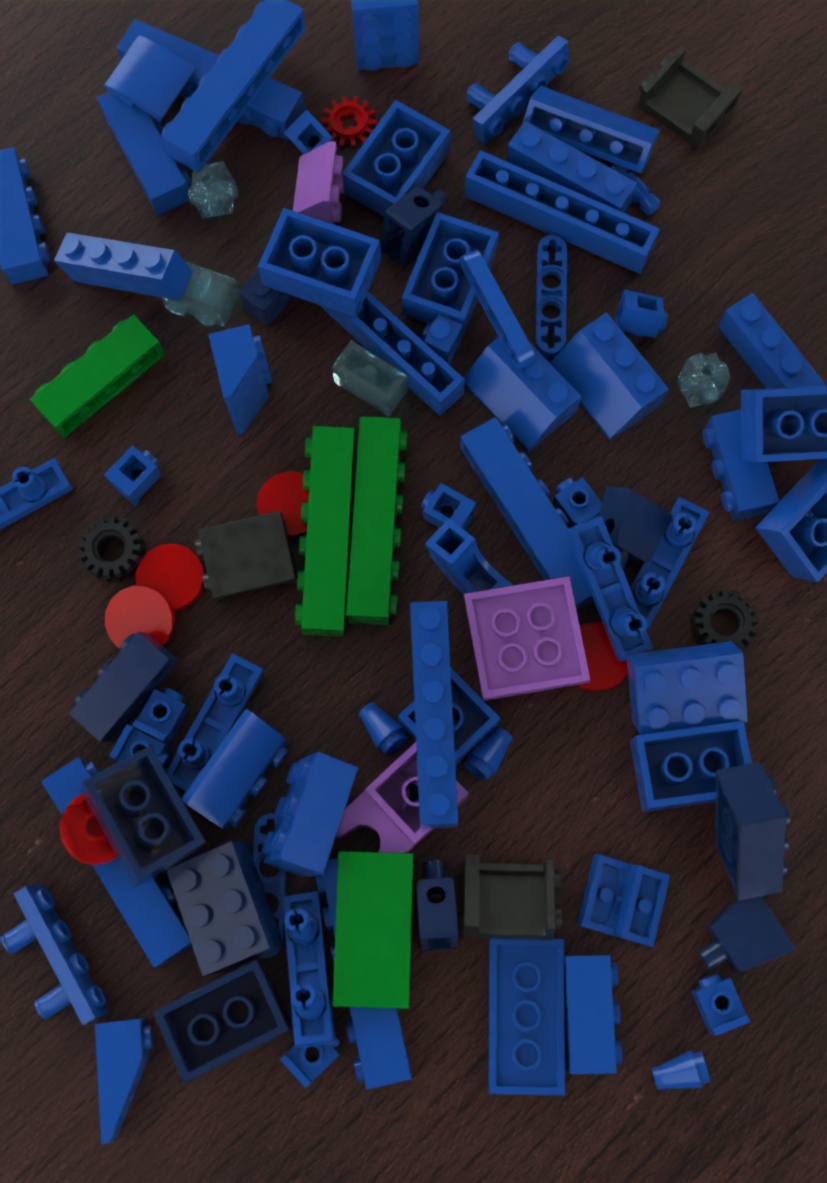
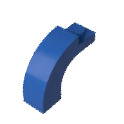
M449 518L425 543L435 564L463 595L514 586L486 561L478 549L476 539Z

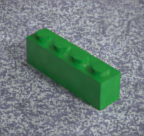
M133 314L127 320L118 322L112 329V332L104 339L91 344L86 353L77 361L68 363L62 369L61 374L50 383L41 385L36 390L35 395L30 398V401L64 439L160 360L165 353L156 337Z

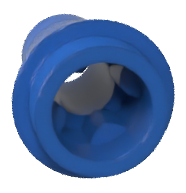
M375 702L369 703L359 712L358 716L363 721L377 751H383L386 756H389L398 751L407 742L408 737L404 733L405 728L381 710Z
M496 727L491 734L467 753V760L464 766L480 780L487 781L490 776L494 777L513 737L503 728Z
M691 1049L659 1066L652 1067L658 1091L663 1089L703 1088L702 1084L711 1082L702 1051L693 1053Z

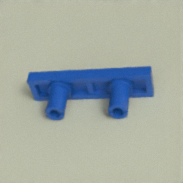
M558 35L539 54L526 48L520 42L515 43L509 51V61L523 68V70L497 95L487 91L478 83L470 86L466 93V100L480 109L472 118L476 140L486 145L493 137L498 136L507 123L523 112L531 96L540 85L547 87L557 75L562 74L569 64L567 40Z
M55 458L33 470L23 466L17 468L12 473L13 481L0 487V530L73 490Z
M678 497L670 512L673 515L672 520L649 561L643 563L630 588L639 613L647 621L646 631L649 630L710 513L681 497Z
M597 516L566 529L616 659L624 661L627 659V654L642 653L653 648L646 631L647 621L639 613L620 564L621 554L613 546L603 517Z
M233 653L231 654L220 676L215 680L214 687L185 739L179 744L178 751L166 771L172 784L185 791L189 789L239 719L265 672L262 668Z
M41 884L25 886L15 892L14 896L26 920L1 935L0 939L3 947L8 953L12 954L37 939L60 981L59 986L34 1002L38 1014L43 1019H47L72 1004L82 1025L94 1022L108 1014L109 1011L105 1006L106 997L101 988L94 985L90 978L88 963L84 956L74 948L70 940L72 937L71 931L67 924L57 916L53 908L55 904L50 892L43 888Z
M319 891L284 896L282 898L295 1047L300 1049L335 1043L321 894H319Z

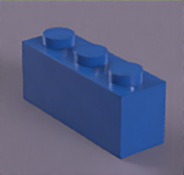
M741 409L711 416L705 429H703L702 435L705 447L707 449L711 448L714 458L712 461V471L715 479L720 480L723 488L721 501L725 512H730L732 522L768 514L779 503V498L768 463L741 460Z
M611 955L564 956L567 1072L571 1075L617 1074L616 1064H622V1045L620 1040H615L614 1025H620V1006L618 1001H613L612 986H618L617 963H611Z

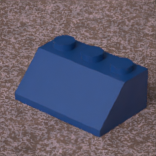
M607 312L581 329L550 362L560 375L582 396L580 404L609 441L661 406L669 390Z
M250 324L208 334L223 398L237 435L245 434L269 397L266 384L273 383L260 335L253 337Z
M498 337L486 347L463 377L465 379L464 385L497 418L501 425L506 424L514 439L527 452H530L578 411L582 396L531 343L535 363L518 370L512 363Z
M245 709L181 798L182 802L225 831H228L230 826L236 828L247 813L244 807L252 796L257 798L266 787L268 780L265 777L273 766L278 768L287 757L289 750L286 747L289 742L254 713Z

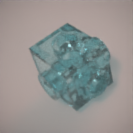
M224 161L206 164L199 173L193 170L192 186L188 187V197L191 205L196 206L202 219L233 213L234 199H237L238 191L236 183L232 179Z
M716 352L706 356L700 353L685 361L678 377V386L682 395L686 397L690 408L701 404L708 405L722 398L729 384L730 373L727 365L724 362H720Z

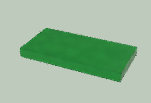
M338 852L333 1006L409 1009L413 853Z

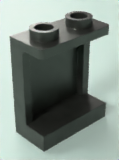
M680 46L673 55L668 53L664 57L658 68L659 71L654 76L648 75L639 89L641 97L638 107L699 150L735 109L743 87L732 81L726 89L687 63L684 60L686 49Z
M280 511L198 530L200 539L195 540L196 551L199 559L205 560L207 573L203 574L204 587L207 594L212 593L214 599L220 600L226 596L281 583L297 582L298 575L284 515Z
M465 854L463 938L552 941L555 928H561L562 924L561 905H555L554 892H560L561 873L560 870H554V859L546 858L543 865L480 863V855Z

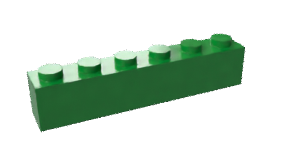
M360 416L346 608L348 623L389 625L390 615L397 614V594H391L392 581H399V561H394L393 557L394 548L401 547V528L395 527L396 515L403 514V495H397L398 483L405 482V462H399L400 451H406L407 430H401V418Z
M313 426L312 437H306L305 457L311 458L310 470H304L303 490H309V502L302 503L301 523L307 524V536H300L299 557H305V570H298L297 590L303 591V604H296L295 625H301L302 635L344 637L354 428Z

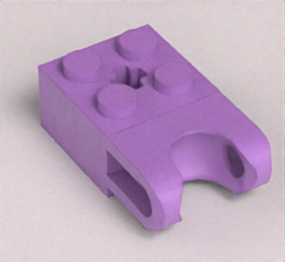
M416 742L344 809L335 838H346L359 828H371L380 837L378 853H410L435 829H420L419 802L417 800L415 802L409 800L411 796L409 788L415 786L418 789ZM456 780L458 807L468 798V792Z

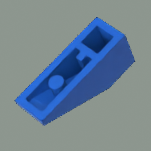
M147 1017L95 1024L101 1144L110 1143L118 1138L149 1059V1049L154 1048V1029L152 1025H148Z

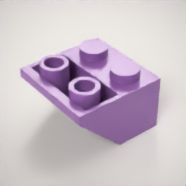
M329 141L299 157L293 211L334 225L335 222L341 221L342 203L339 202L340 193H344L342 178L343 156L337 154L336 142Z

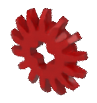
M342 96V103L340 104L335 100L331 101L332 110L324 108L323 112L329 118H320V123L328 125V127H325V130L329 134L333 133L331 136L335 140L339 137L341 138L339 147H343L346 140L350 139V144L353 148L356 146L355 138L364 143L367 139L363 134L370 135L373 130L368 127L377 125V120L369 119L376 114L374 109L366 111L369 102L365 101L362 105H359V97L354 96L352 102H347V97ZM350 116L354 117L356 126H349L348 129L343 128L344 124L341 120L343 118L348 120Z

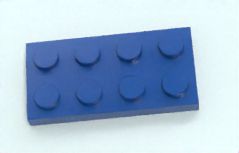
M489 939V1094L565 1095L564 939H553L552 941Z

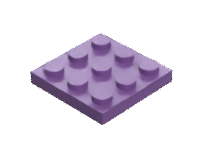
M569 576L464 594L483 701L590 682Z

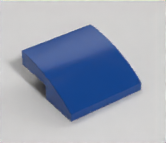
M138 36L104 84V88L130 107L136 104L161 122L194 74L196 67L158 43Z
M594 854L576 925L654 947L670 875L604 855Z

